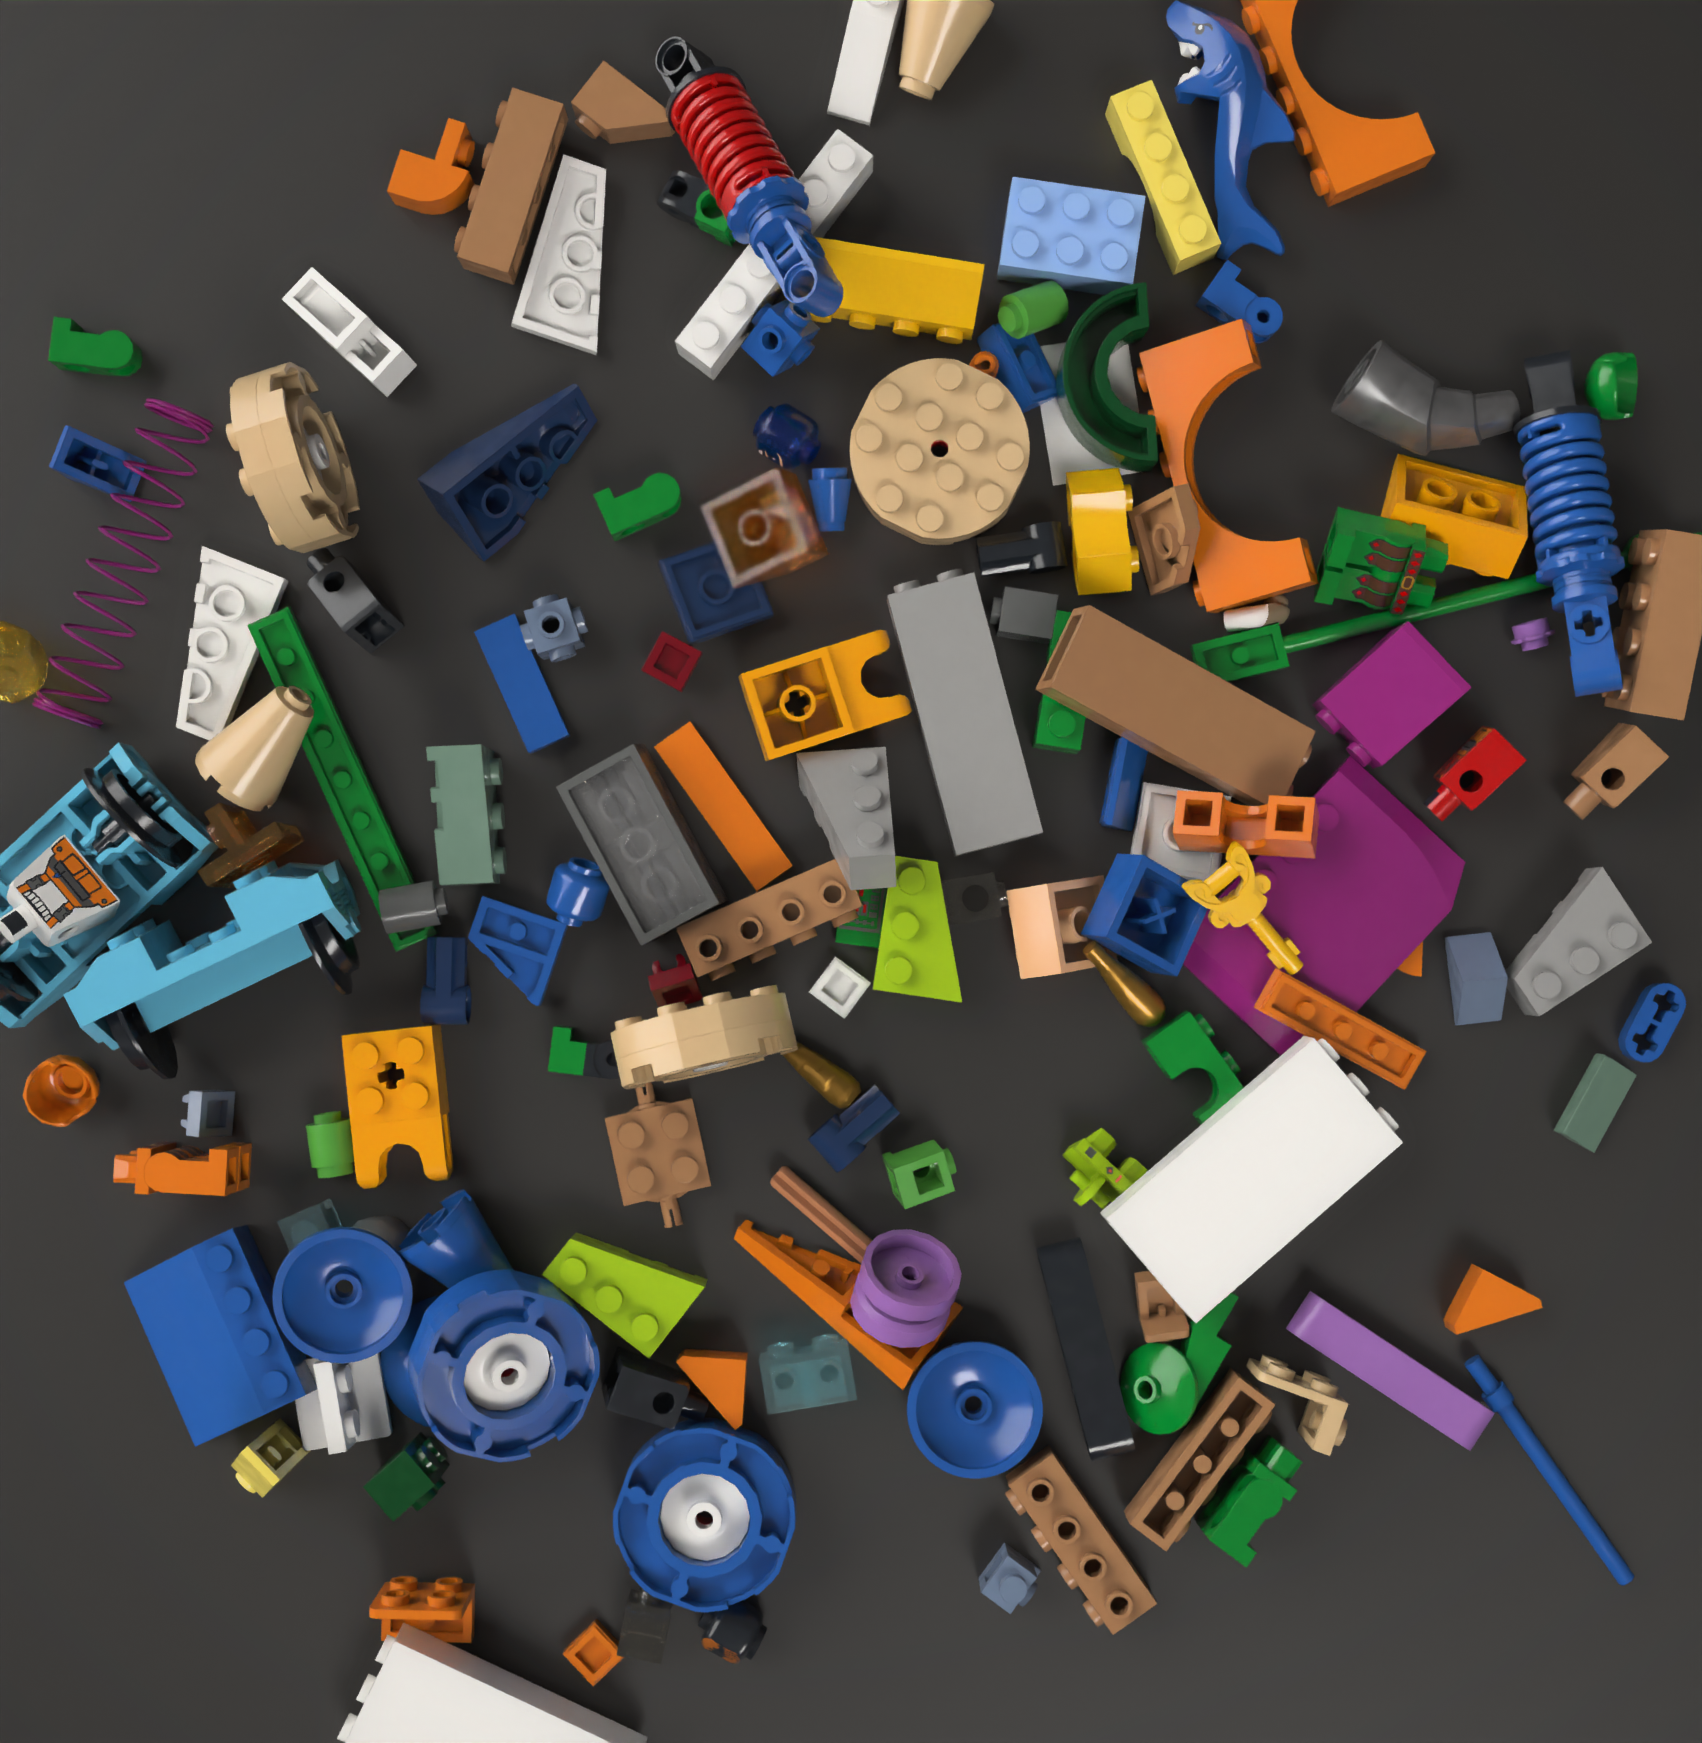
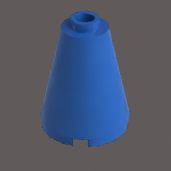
M465 1189L458 1190L440 1203L444 1208L431 1215L428 1212L409 1231L399 1245L402 1250L398 1252L404 1260L447 1288L479 1273L500 1269L513 1270L475 1201Z

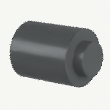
M434 880L379 890L378 893L381 918L387 934L441 925L442 915L449 914V904L445 888H437Z

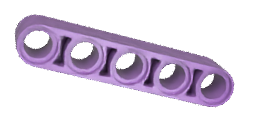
M1312 1291L1308 1293L1286 1327L1288 1331L1469 1451H1471L1495 1414Z

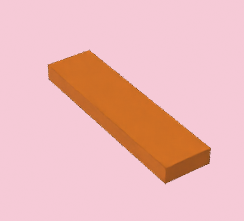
M690 721L654 746L757 892L793 867Z
M1277 968L1274 969L1254 1005V1008L1305 1036L1315 1038L1316 1041L1323 1038L1341 1056L1404 1090L1427 1052Z

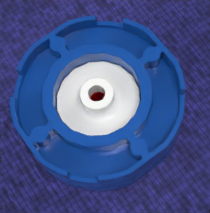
M511 1269L492 1270L473 1275L442 1293L424 1313L408 1353V1376L411 1389L434 1435L456 1453L498 1463L531 1457L529 1450L546 1443L555 1436L558 1441L563 1439L582 1419L599 1378L600 1370L598 1347L587 1322L570 1296L548 1279Z
M704 1418L702 1422L689 1419L678 1422L674 1429L665 1428L651 1437L634 1455L613 1511L616 1545L618 1544L622 1556L630 1568V1575L651 1596L694 1612L729 1609V1605L740 1602L753 1594L758 1595L779 1574L795 1530L797 1502L793 1480L777 1450L760 1434L742 1427L734 1430L728 1422L718 1418ZM707 1511L711 1516H704L700 1512Z

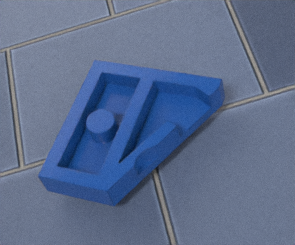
M482 896L468 939L495 963L497 969L507 979L509 978L527 996V999L532 1004L541 1006L569 925L490 897Z

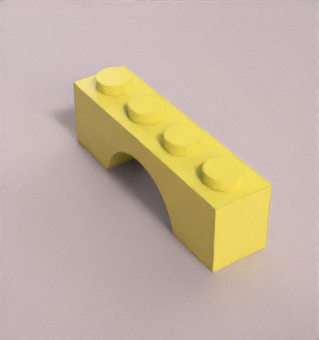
M1149 80L1111 96L1105 116L1121 154L1130 159L1143 182L1153 211L1156 236L1172 274L1175 275L1213 259L1221 245V241L1153 81Z

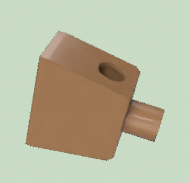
M1618 723L1572 772V777L1580 785L1563 803L1581 820L1599 803L1614 809L1659 768L1669 756L1636 725ZM1609 769L1611 778L1606 785H1603L1601 782L1602 774Z

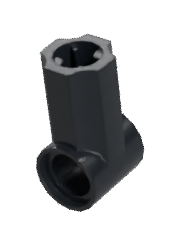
M1058 521L1023 527L1022 531L976 538L981 578L1027 570L1029 574L1047 573L1068 567L1061 522Z

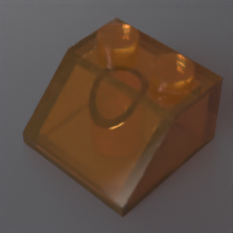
M776 467L700 506L733 588H740L790 574L829 555L795 473Z

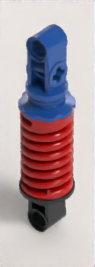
M674 36L668 38L659 47L655 58L656 68L671 92L666 105V118L672 129L680 135L684 146L688 149L696 168L701 173L705 184L709 187L710 193L715 198L718 207L722 210L727 225L732 230L734 239L742 244L751 245L755 254L763 259L768 270L776 278L788 301L818 317L832 315L842 302L843 287L826 260L820 243L811 234L812 223L806 213L809 197L804 192V185L795 178L792 168L787 164L785 156L780 152L778 144L773 140L771 132L758 114V110L752 103L741 76L731 68L715 67L712 59L707 54L681 37Z

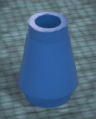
M847 468L812 469V480H808L818 523V531H845L852 479H848Z

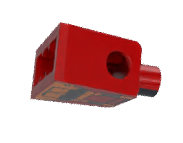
M1482 725L1434 774L1433 777L1441 786L1423 804L1442 822L1460 804L1472 811L1522 766L1527 759L1495 728ZM1470 770L1473 774V781L1467 788H1462L1459 782L1460 777L1464 772Z

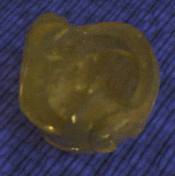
M0 621V702L13 704L30 697L43 685L48 674V658L42 644L31 633L16 625Z

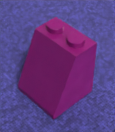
M1407 621L1388 632L1318 698L1312 706L1319 712L1315 715L1317 721L1329 733L1334 735L1338 732L1349 744L1346 747L1349 755L1361 766L1369 765L1374 769L1383 766L1461 698L1471 686L1420 632Z

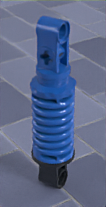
M1570 350L1525 358L1524 364L1529 397L1533 401L1534 414L1522 419L1514 426V437L1522 446L1520 460L1524 464L1522 474L1526 481L1525 493L1529 498L1527 507L1531 513L1530 526L1534 530L1532 540L1536 546L1534 551L1538 566L1535 573L1537 583L1554 588V596L1551 599L1552 609L1558 613H1565L1572 655L1569 658L1575 697L1623 690L1617 649H1614L1608 606L1618 600L1617 588L1612 585L1611 576H1614L1625 567L1624 557L1621 556L1620 549L1616 545L1610 544L1615 541L1618 532L1611 526L1615 520L1614 512L1609 509L1613 501L1607 492L1610 482L1604 476L1607 472V464L1602 460L1605 451L1603 446L1598 443L1602 437L1600 426L1602 423L1601 412L1591 406L1576 405L1574 394L1576 388ZM1593 622L1595 635L1591 637L1585 635L1583 630L1584 623Z

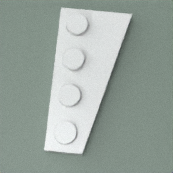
M563 154L511 327L596 355L606 169Z
M202 546L200 581L196 584L194 602H196L194 623L189 633L188 646L190 650L187 669L184 670L176 727L210 741L231 724L259 655V650L247 625L277 611L289 581Z

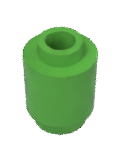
M341 1111L315 1114V1123L306 1125L311 1168H316L318 1178H332L354 1173L350 1118H342Z

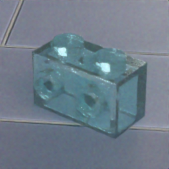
M827 1334L812 1338V1345L794 1348L793 1341L768 1345V1352L760 1353L759 1358L767 1414L857 1400V1389L849 1342L846 1339L839 1340L838 1334Z

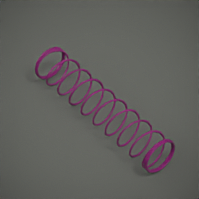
M147 398L145 400L144 406L148 410L178 424L200 431L205 436V439H188L139 427L134 428L136 433L174 454L187 463L193 471H175L130 460L122 462L125 467L171 493L181 503H162L120 493H111L110 496L116 502L163 529L169 536L144 534L106 525H100L98 529L107 537L151 562L156 568H142L96 558L85 559L90 567L136 593L144 601L123 599L87 591L73 592L74 597L124 626L132 633L115 632L72 623L61 624V628L65 633L110 658L120 666L70 657L51 656L49 657V662L54 667L107 698L43 688L36 690L39 698H33L34 702H32L34 707L96 729L102 728L103 722L101 720L58 705L41 693H52L98 702H109L112 700V697L101 688L67 670L54 660L112 670H121L125 666L112 654L78 636L66 627L120 637H134L137 635L130 625L80 595L134 605H145L149 602L148 598L138 589L92 562L148 573H155L161 570L160 565L150 556L106 530L154 540L172 539L174 536L166 526L120 498L160 507H183L185 501L178 493L134 466L173 475H195L198 471L190 460L150 435L180 442L201 444L210 440L207 433L212 432L214 427L212 422L191 411L154 398Z

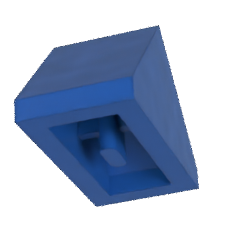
M65 425L49 467L70 480L104 493H120L134 496L141 475L125 467L122 461L130 460L146 464L147 461ZM134 466L137 469L144 471V468Z

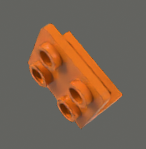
M413 1576L394 1577L390 1582L384 1583L369 1607V1617L382 1619L381 1641H385L387 1634L396 1638L404 1622L445 1642L472 1643L474 1638L475 1584L463 1583V1579L458 1577H442L437 1579L436 1583L418 1582V1578Z

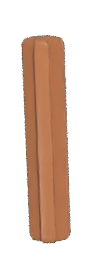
M781 1167L771 1178V1186L862 1264L866 1248L873 1240L789 1167Z

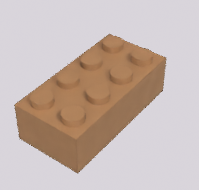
M1668 529L1640 530L1638 538L1635 537L1629 548L1628 562L1633 567L1630 580L1623 585L1620 593L1619 607L1624 609L1620 627L1614 629L1612 634L1614 649H1617L1623 690L1601 694L1602 697H1605L1604 706L1684 721L1702 636V535Z

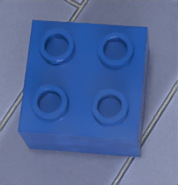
M1117 853L1081 934L1092 941H1097L1101 946L1150 973L1178 976L1208 908L1193 900L1182 889L1181 885L1188 881L1145 855Z

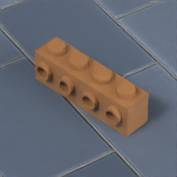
M513 87L508 101L502 100L496 115V127H499L495 142H489L485 148L482 158V168L485 169L481 184H475L470 193L468 210L472 212L467 227L461 226L455 239L454 251L458 253L457 258L465 270L512 285L515 284L569 119L563 103Z
M833 859L681 925L676 929L697 978L708 974L710 980L714 981L735 972L733 962L749 956L753 964L776 954L773 945L790 938L794 946L817 936L814 928L831 920L833 927L836 928L859 918L855 909L864 905L858 891L850 889L836 859Z
M1230 1368L1125 1508L1124 1513L1129 1524L1165 1551L1169 1549L1173 1542H1178L1190 1527V1519L1198 1508L1206 1505L1214 1496L1218 1488L1217 1483L1227 1469H1233L1240 1461L1245 1452V1445L1254 1433H1259L1267 1425L1272 1416L1271 1410L1275 1406L1273 1401Z
M1050 1445L1006 1475L1011 1489L1006 1491L1005 1495L1020 1516L1027 1511L1036 1526L1031 1529V1532L1046 1553L1053 1549L1062 1561L1057 1566L1059 1573L1071 1590L1079 1586L1088 1600L1083 1603V1606L1097 1627L1105 1623L1114 1635L1157 1604L1146 1582Z

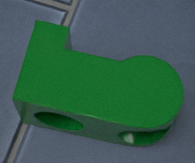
M53 317L48 361L60 370L124 377L136 373L141 367L143 361L142 351L125 333L118 330H108L101 335L84 333L83 328L73 319Z
M665 473L652 474L646 478L641 487L614 498L609 487L593 494L614 542L672 516L678 511L682 501L679 484L672 476Z

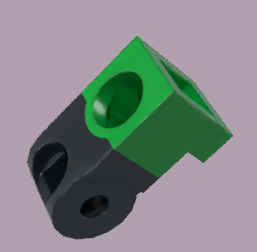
M674 170L657 201V205L669 215L684 222H689L692 226L713 235L717 241L732 247L735 241L732 230L729 229L722 210L718 207L704 180L688 173Z
M561 1025L553 1027L548 1065L549 1072L606 1079L620 1078L612 1039L603 1043L574 1040L575 1027Z

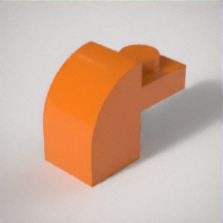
M448 118L435 160L400 149L387 189L395 205L423 214L438 215L458 208L468 199L475 183L469 171L462 168L463 166L469 167L474 155L475 142L472 140L466 123Z

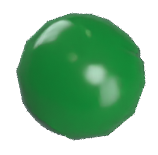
M1611 352L1604 354L1594 361L1585 377L1584 394L1588 406L1597 408L1601 412L1603 420L1630 418L1634 414L1638 385L1637 360L1634 353Z

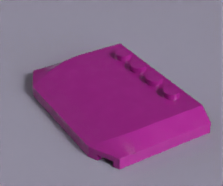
M1349 756L1312 796L1316 799L1319 812L1315 859L1257 855L1251 862L1254 867V874L1257 872L1265 874L1271 881L1270 890L1263 894L1267 898V903L1261 913L1283 940L1288 937L1300 951L1297 956L1303 962V967L1297 973L1290 976L1357 1012L1452 910L1465 861L1356 760ZM1240 876L1235 878L1218 898H1223L1229 892L1236 889L1241 881ZM1208 909L1183 966L1272 1050L1281 1056L1305 1035L1254 1008L1274 969L1277 968L1266 955L1270 950L1267 949L1248 924L1241 927H1233L1231 924H1228L1224 928H1216L1209 921L1208 913L1211 909ZM1283 967L1280 969V971L1288 974Z

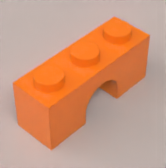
M1177 791L1173 835L1179 850L1227 853L1230 844L1233 841H1237L1244 847L1248 855L1314 859L1316 857L1319 812L1316 799L1313 797L1269 795L1268 804L1244 806L1229 802L1225 799L1224 794L1220 792Z

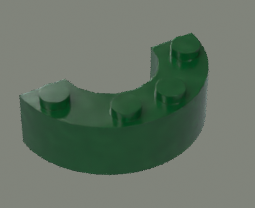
M1146 282L1135 283L1113 290L1094 302L1082 314L1064 346L1056 376V391L1060 411L1066 425L1077 441L1092 455L1105 463L1137 472H1150L1158 461L1155 416L1139 414L1124 406L1112 391L1107 373L1110 356L1124 345L1141 341L1149 328Z

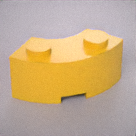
M1119 468L1066 472L1068 526H1071L1072 530L1071 555L1078 596L1132 591V573L1139 572V554L1137 546H1130L1126 511H1132L1133 509L1131 485L1123 484Z

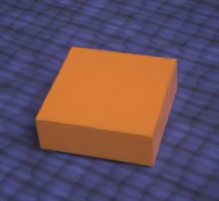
M596 1618L564 1649L562 1654L594 1686L626 1656L627 1650Z

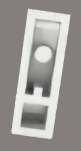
M853 0L827 114L870 126L904 0Z

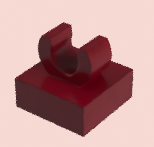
M662 631L641 671L682 693L703 653Z
M682 954L676 955L677 967L663 971L659 960L653 962L652 970L654 974L647 977L658 1007L684 1002L686 1005L703 999L700 984L691 963L687 964Z

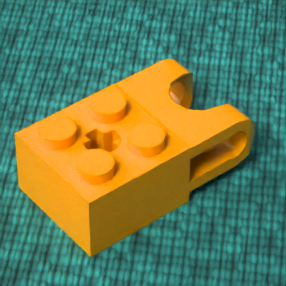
M873 631L760 667L738 676L765 761L898 719L912 712L909 699L905 695L898 694L892 697L877 698L869 694L861 683V669L865 662L874 656L882 654L889 648L890 640L887 631ZM795 692L797 699L803 696L807 701V706L801 709L802 716L796 717L793 711L788 713L785 703L790 700L789 693Z
M425 1025L341 1035L355 1172L359 1186L363 1189L377 1188L384 1182L387 1176L388 1152L398 1143L410 1145L419 1152L424 1173L429 1179L433 1181L449 1180L453 1172V1155L441 1025ZM393 1062L396 1063V1069L402 1068L405 1074L404 1078L398 1080L396 1085L388 1077V1070L392 1069Z

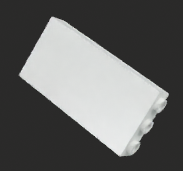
M1303 1036L1100 1212L1187 1316L1195 1323L1202 1319L1403 1143L1394 1132L1399 1128L1395 1120L1382 1107H1379L1377 1110L1373 1108L1365 1098L1369 1094V1090L1352 1072L1347 1076L1335 1063L1340 1059L1339 1055L1323 1038L1316 1041L1315 1038Z
M404 1622L396 1638L387 1634L375 1661L383 1664L377 1677L368 1674L356 1700L364 1703L358 1716L349 1713L337 1737L338 1740L345 1743H647L648 1738Z

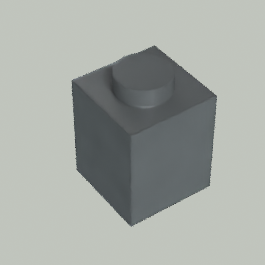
M1005 586L1002 598H993L989 623L997 624L996 636L1049 644L1052 639L1058 595Z

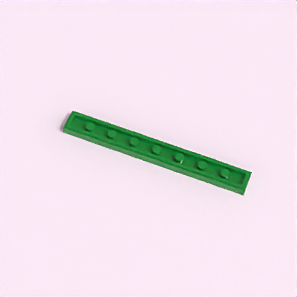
M286 607L247 626L275 688L279 686L287 688L295 686L303 690L311 698L312 703L310 705L314 710V716L301 745L381 918L379 890L415 884L416 881L292 609ZM435 925L388 935L397 952L439 932Z

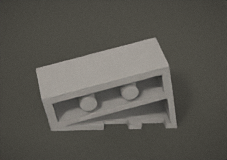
M886 747L796 753L799 787L803 795L807 797L814 811V817L819 827H822L829 841L830 849L850 889L862 890L896 887L895 848Z
M1603 867L1586 868L1570 893L1563 901L1558 903L1544 926L1537 934L1532 936L1506 969L1508 976L1506 988L1524 1015L1541 1016L1652 943Z

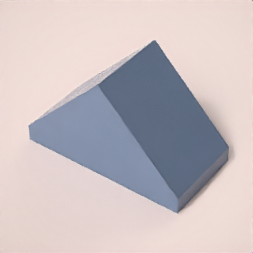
M1491 932L1445 937L1455 1025L1500 1021L1502 1019L1508 976Z

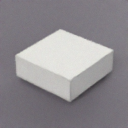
M835 956L809 993L845 1019L871 982Z

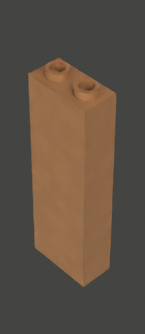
M1091 605L1073 609L1035 689L1248 806L1268 804L1269 795L1292 796L1294 790L1292 782L1298 769L1310 757L1312 751L1310 743L1316 732Z

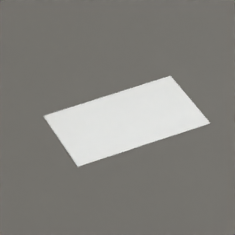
M1066 342L1040 346L1055 379L1060 356ZM1127 344L1110 356L1107 374L1111 389L1120 402L1136 413H1139L1129 346ZM1057 397L1040 405L1053 486L1066 484V472L1118 468L1098 459L1077 441L1064 421ZM1119 468L1121 475L1139 473Z

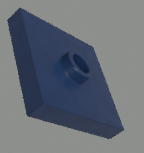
M742 533L659 560L658 566L690 646L773 617L774 612Z

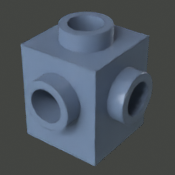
M557 594L544 596L532 602L534 608L524 611L527 623L520 625L525 644L529 651L536 649L537 654L543 660L550 658L551 662L563 661L577 655V649L586 647L582 634L589 631L583 611L580 606L573 608L567 597L559 599ZM555 619L559 620L560 626L556 632H545L544 623Z

